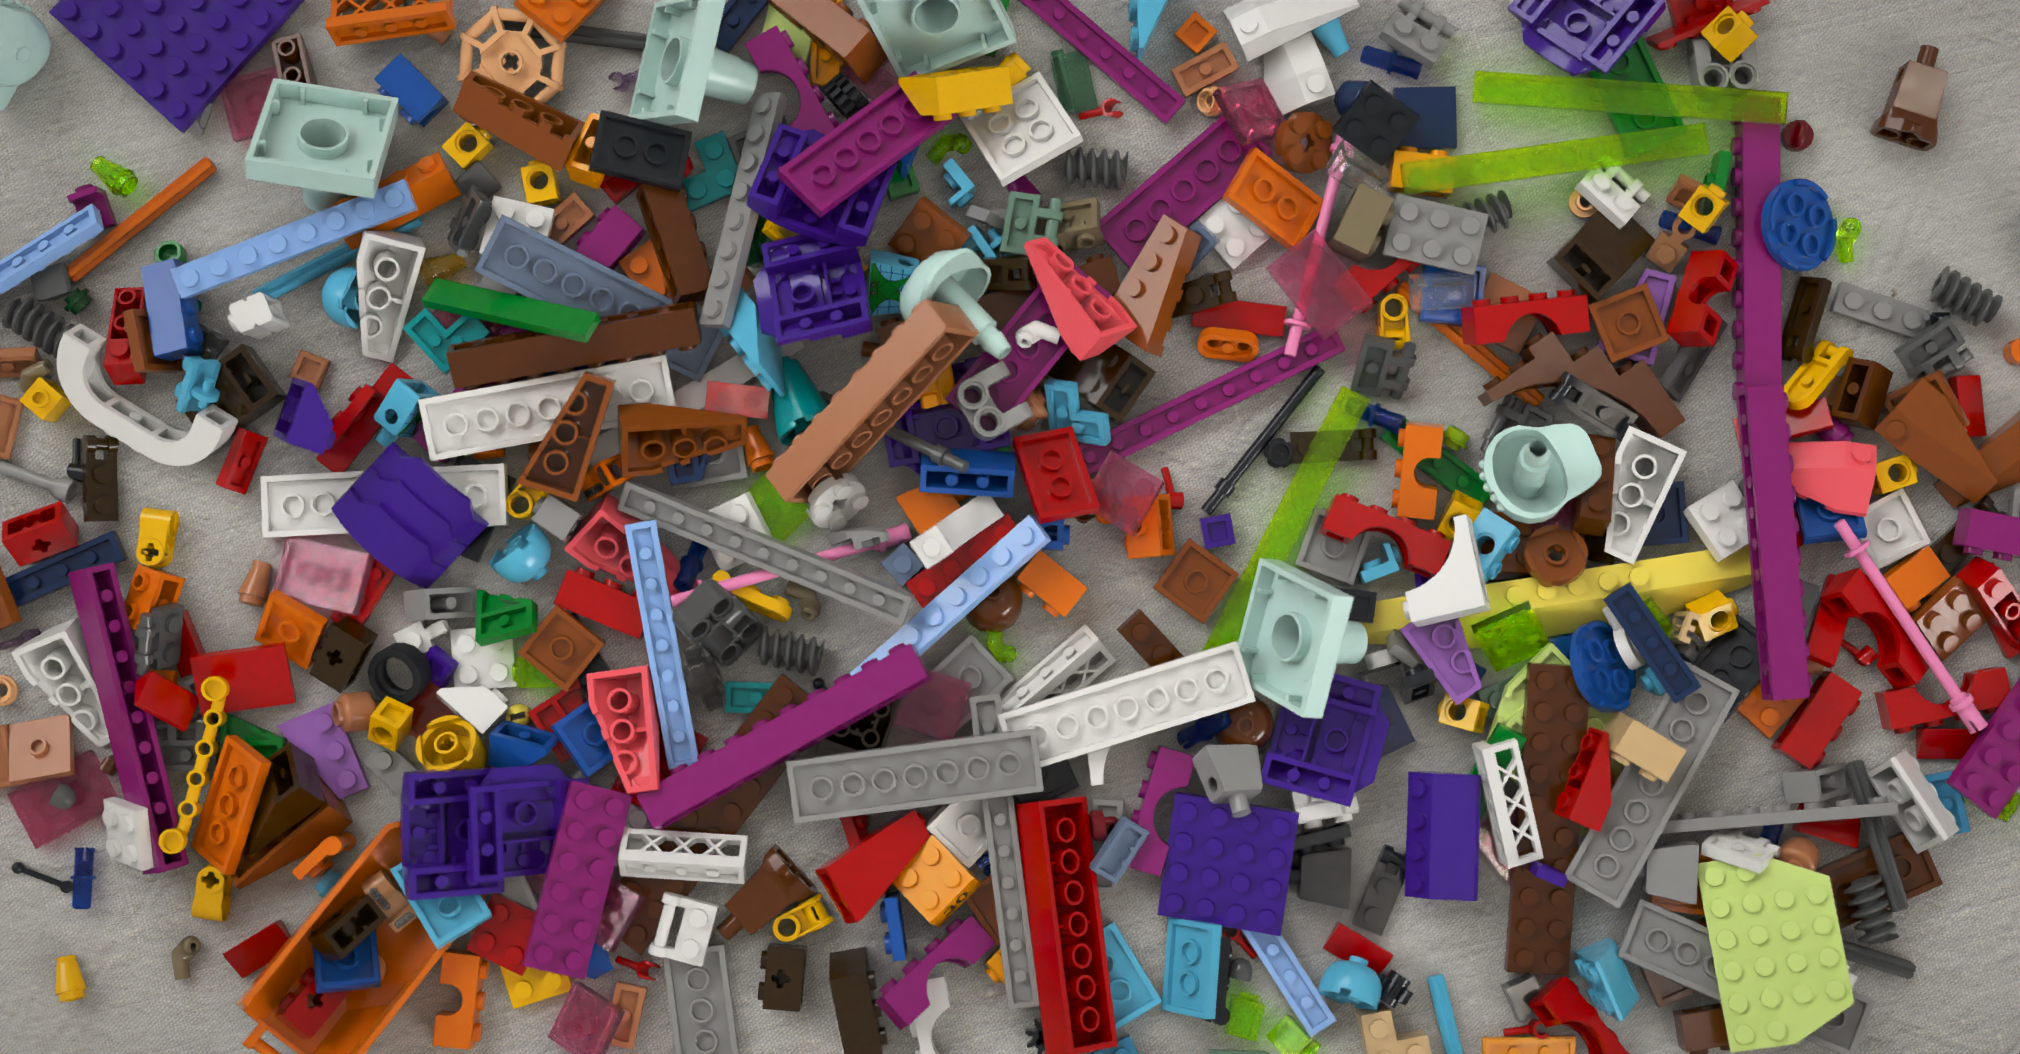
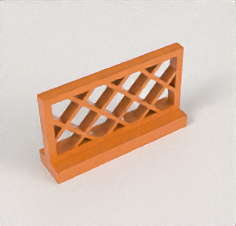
M331 0V16L326 18V29L336 47L456 30L453 0L428 3L430 0H414L415 3L412 6L398 7L405 0H392L391 2L389 0H367L361 6L354 2L355 0ZM379 1L385 5L382 10L368 12ZM348 6L356 10L353 14L340 16Z

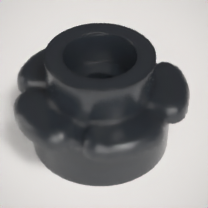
M1283 438L1273 439L1271 444H1267L1264 449V456L1268 459L1267 463L1273 468L1289 466L1292 458L1291 443L1285 442ZM1278 450L1282 452L1281 456L1276 455Z

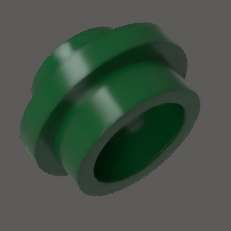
M76 288L64 299L68 304L64 310L66 312L71 311L75 316L93 301V298L89 295L90 290L86 288L81 291L79 288Z

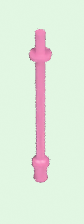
M1336 135L1335 143H1332L1329 151L1334 159L1293 318L1285 319L1283 323L1290 327L1284 355L1296 357L1302 330L1309 331L1311 329V325L1305 322L1345 161L1353 157L1355 151L1352 145L1339 135Z
M1845 519L1836 522L1833 526L1849 548L1844 553L1845 558L1855 557L1949 695L1950 710L1958 714L1970 734L1976 733V728L1978 731L1985 728L1988 723L1974 705V698L1971 693L1960 690L1865 550L1870 545L1869 540L1860 542Z
M903 523L902 525L885 529L888 531L889 541L855 550L852 542L814 554L834 561L871 549L883 553L886 552V548L911 541V534L907 523ZM760 569L719 581L718 583L729 592L780 576ZM701 579L697 580L698 586L703 582ZM695 589L670 596L673 608L678 607Z

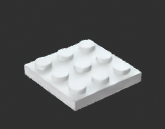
M1040 72L1012 86L1013 104L1000 105L1001 111L983 113L982 109H976L977 115L960 117L963 126L1002 187L1083 142L1081 133Z

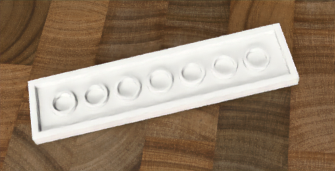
M664 354L420 399L418 403L430 461L542 441L586 370L616 380L601 430L618 427V405L653 403L676 406L667 356Z
M507 464L432 467L454 488L471 499L473 510L489 523L487 527L509 526V513L506 510V499L508 497ZM364 471L260 476L262 538L349 534L331 508Z
M1236 640L998 714V718L1003 732L1036 728L1041 767L1256 700Z

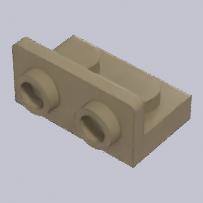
M1097 197L1062 203L1063 219L1062 223L1058 224L1056 236L1059 239L1058 248L1062 252L1090 249L1105 244V238L1100 229V203ZM1038 219V235L1044 236L1046 221Z

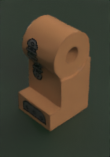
M381 868L361 883L364 893L369 894L383 911L395 933L418 917L396 880L392 879L384 869Z

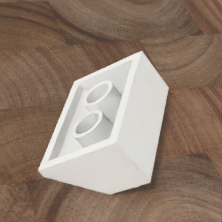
M1907 750L1867 772L1870 783L1879 797H1887L1888 802L1898 803L1899 814L1892 815V817L1917 854L1947 840L1960 830L1956 825L1953 814L1944 807L1938 798L1937 790L1926 780L1920 771L1919 763L1913 756H1910Z

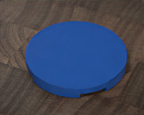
M1799 178L1779 183L1768 194L1762 209L1761 229L1766 248L1781 267L1793 272L1810 271L1819 266L1823 261H1827L1836 243L1837 219L1832 217V212L1827 202L1828 195L1813 181Z
M1598 620L1582 624L1575 630L1570 643V664L1575 682L1585 700L1597 711L1605 714L1622 711L1630 705L1629 699L1632 689L1636 688V670L1629 669L1620 656L1614 641L1611 625Z

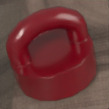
M1805 120L1792 121L1781 132L1782 145L1792 152L1806 149L1814 139L1813 129Z
M1102 809L1091 811L1089 813L1092 839L1095 842L1106 840L1107 832L1112 831L1118 822V818L1113 816L1104 817Z

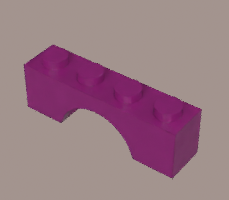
M776 25L744 43L760 74H780L788 78L796 86L800 94L801 104L799 113L790 125L791 127L803 131L814 129L826 135L839 126L832 111L826 114L821 102L825 99L817 84L810 86L805 77L810 72L801 57L795 59L790 48L794 44L786 30L780 32Z
M1161 745L1158 746L1157 751L1151 750L1147 762V768L1151 769L1148 781L1142 780L1138 792V797L1142 798L1140 809H1134L1130 819L1147 829L1150 833L1128 867L1161 876L1169 846L1155 831L1153 823L1154 809L1164 794L1173 789L1188 786L1194 766L1192 761L1194 755Z
M972 915L963 920L957 917L945 928L948 934L940 940L938 937L933 939L923 949L926 954L919 961L915 957L901 969L904 975L896 981L892 978L879 989L882 995L875 1002L899 1030L909 1026L930 1006L927 996V980L931 970L938 963L949 962L967 968L978 961L996 944Z

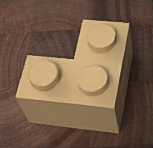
M1621 712L1613 713L1603 730L1609 733L1610 757L1627 767L1631 762L1639 766L1638 774L1655 783L1657 778L1668 783L1687 751Z
M1387 1005L1378 1006L1376 1011L1356 1010L1364 1054H1431L1428 1035L1422 1029L1400 1034L1395 1033L1391 1009Z

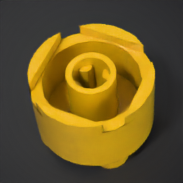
M447 715L431 721L426 726L427 730L422 737L419 735L416 740V755L425 770L484 768L487 763L488 754L484 742L473 725L462 720L459 716Z

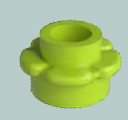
M1449 424L1447 429L1443 431L1445 438L1442 442L1455 451H1458L1460 447L1467 449L1468 446L1466 444L1470 436Z

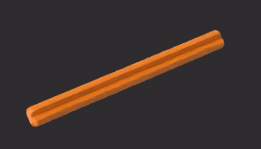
M208 157L202 158L67 265L69 278L74 282L82 279L217 171L215 164Z
M1405 280L1396 289L1395 294L1403 296L1408 306L1419 314L1421 292L1409 281ZM1430 323L1494 378L1499 376L1503 380L1510 375L1507 370L1510 366L1484 344H1463L1462 327ZM1536 388L1513 393L1525 404L1529 403L1535 407L1544 398V395Z

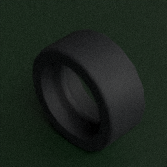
M393 643L374 655L369 662L368 678L375 694L382 700L387 695L406 704L425 692L430 685L431 669L425 655L418 648L407 643ZM389 658L400 659L408 666L413 678V684L410 689L399 688L391 681L386 669Z

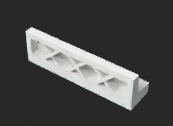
M1084 624L1000 696L1002 713L1042 701L1049 694L1058 696L1084 688L1112 665L1116 659L1089 627ZM1101 651L1104 657L1095 665H1089L1090 659ZM1072 674H1078L1077 680L1072 685H1065L1068 677Z
M1512 738L1491 745L1485 741L1473 743L1472 748L1478 774L1481 775V787L1498 861L1507 868H1513L1543 859L1544 856L1517 739ZM1510 748L1512 760L1505 770L1498 766L1495 752ZM1514 768H1515L1516 775L1512 774V771L1514 770ZM1499 770L1502 771V772H1504L1501 777H1500ZM1509 776L1516 779L1519 785V789L1513 799L1504 795L1503 790ZM1506 800L1510 802L1508 807L1506 804ZM1516 806L1523 809L1526 816L1520 828L1513 826L1510 821V816ZM1522 836H1525L1531 840L1533 852L1518 856L1517 845Z
M624 828L618 856L620 876L745 884L748 836ZM629 838L643 839L647 843L640 850L628 849ZM665 841H674L679 847L671 852H663L658 846ZM696 843H705L710 849L703 854H694L689 848ZM727 845L740 846L739 857L725 856L720 850Z

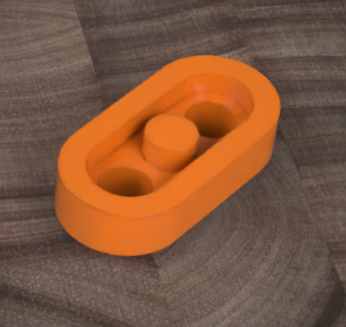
M1208 327L1199 333L1197 349L1201 355L1207 358L1248 362L1258 355L1259 340L1250 331Z

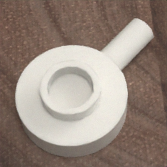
M1605 606L1602 611L1613 629L1614 641L1624 663L1631 670L1644 666L1646 661L1609 607Z

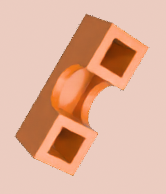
M1406 421V429L1399 428L1398 447H1404L1403 459H1396L1395 477L1401 478L1400 489H1393L1391 507L1398 508V517L1434 520L1437 485L1420 482L1415 476L1414 469L1422 459H1441L1444 424Z
M449 948L444 952L440 983L457 987L462 994L463 1001L458 1011L442 1010L436 1014L432 1046L470 1050L476 1045V1042H480L483 1024L478 1023L479 1012L484 1010L486 1003V992H482L483 980L488 978L490 962L485 961V958L468 950Z

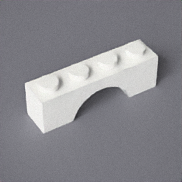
M945 972L928 976L926 987L930 1006L910 1024L912 1038L918 1037L920 1046L919 1050H915V1054H941L933 1042L932 1027L938 1016L950 1008L951 1004Z

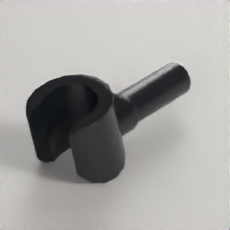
M1951 312L1923 314V319L1932 325L1944 316L1951 317Z
M73 438L72 463L67 467V475L71 479L83 482L82 465H80L81 439Z

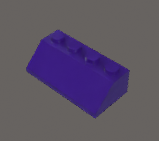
M293 377L272 435L286 443L323 455L324 450H330L336 436V432L332 431L334 424L314 384Z
M1436 771L1408 772L1405 896L1436 900L1478 901L1481 775Z

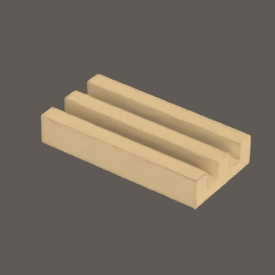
M1692 611L1675 612L1666 632L1671 643L1690 644L1692 638L1687 637L1686 634L1694 633L1696 626L1691 625V622L1699 621L1701 615ZM1679 620L1683 621L1682 625L1678 624Z

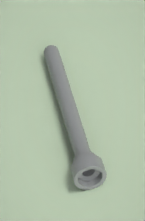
M0 460L1 474L49 490L56 500L68 504L76 495L78 482L65 476L52 479Z

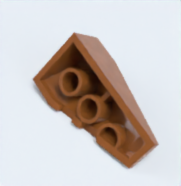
M1922 377L1879 421L1874 430L1904 455L1976 504L1998 481L1981 452L1976 449L1967 434L1968 431L1964 424L1960 422L1952 409L1953 406L1949 399L1927 379Z
M653 403L618 405L622 477L655 475L663 472L664 467L679 462L682 466L691 463V458L703 454L713 456L746 445L747 416Z
M2020 411L1976 447L1998 481L1984 496L2020 482ZM1940 479L1933 484L1952 508L1971 502Z
M320 776L319 780L325 803L254 854L249 853L246 842L236 873L231 875L236 888L242 889L312 852L326 838L339 835L353 822L345 802L342 799L339 800Z

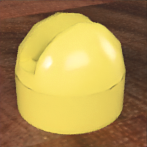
M514 704L508 708L509 710L506 713L507 721L526 726L531 722V717L528 714L531 710L525 704ZM525 712V718L511 720V715Z

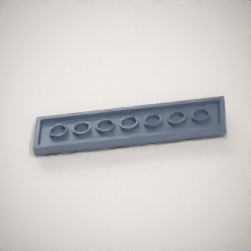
M503 214L474 271L528 298L596 312L599 314V317L673 304L672 299ZM701 326L702 341L701 344H697L695 349L689 351H679L678 348L666 350L668 367L700 383L723 337L719 329Z

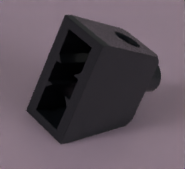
M1339 847L1299 854L1298 866H1291L1289 885H1297V897L1307 901L1349 909L1352 849L1349 847Z

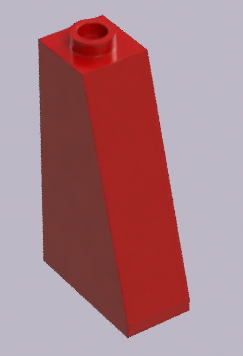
M915 809L900 813L815 869L846 924L857 923L865 917L930 837L925 827L927 824L925 819Z

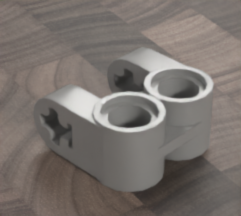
M1706 38L1690 39L1688 41L1687 58L1691 89L1693 94L1699 99L1710 100L1718 96L1741 97L1758 83L1760 72L1755 41L1732 64L1711 62L1710 46ZM1735 73L1742 74L1745 77L1746 84L1738 83L1735 79ZM1704 76L1712 77L1715 80L1716 86H1708L1704 81Z
M1000 361L965 380L955 394L956 405L970 424L973 435L982 441L992 440L1034 416L1027 401L1002 414L989 395L988 388L1011 375L1004 361ZM967 389L976 390L979 393L980 401L975 404L967 402L964 398V391ZM983 416L991 417L995 421V429L992 431L982 429L979 423L980 418Z

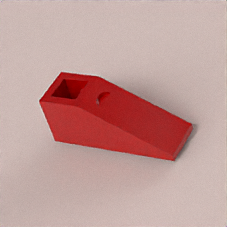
M144 287L115 288L103 366L114 385L145 384L147 373H136L131 362V350L124 328L125 321L123 311L147 310Z
M1976 556L1955 577L1963 581L1985 617L2016 650H2019L2020 597L2001 568Z
M1589 727L1588 732L1581 740V749L1576 761L1569 769V778L1564 790L1557 798V807L1554 814L1583 827L1600 832L1612 804L1609 733Z

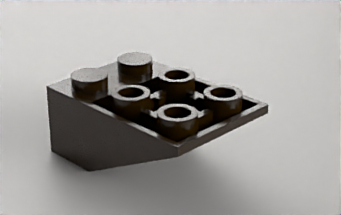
M1597 210L1546 263L1569 286L1575 289L1578 294H1587L1588 304L1591 305L1597 302L1624 275L1655 239L1632 217L1619 230Z
M241 344L219 360L221 367L215 388L220 392V396L217 402L210 403V405L214 404L238 419L231 437L236 435L239 427H247L286 398L285 392L255 350L244 344ZM188 411L185 414L193 424L195 416L199 412Z
M1114 344L1098 356L1079 361L1068 347L1048 371L1047 375L1052 379L1077 382L1079 398L1099 412L1108 413L1109 419L1120 425L1154 377L1156 371Z
M901 699L891 702L819 743L815 756L885 747Z
M291 742L266 758L271 762V766L250 832L246 839L250 854L257 852L325 803L315 758Z

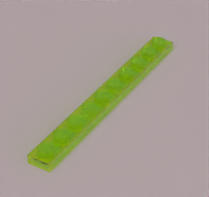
M1475 71L1472 103L1784 125L1787 118L1789 92Z
M1704 122L1406 162L1400 164L1404 195L1701 156L1707 155L1710 152L1706 124Z
M1343 385L1340 387L1202 651L1236 640L1237 642L1239 641L1259 558L1278 559L1285 562L1370 399Z

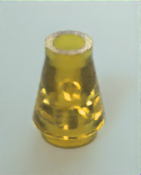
M451 253L425 258V262L421 263L420 271L427 287H430L435 278L447 280L467 267L463 257Z

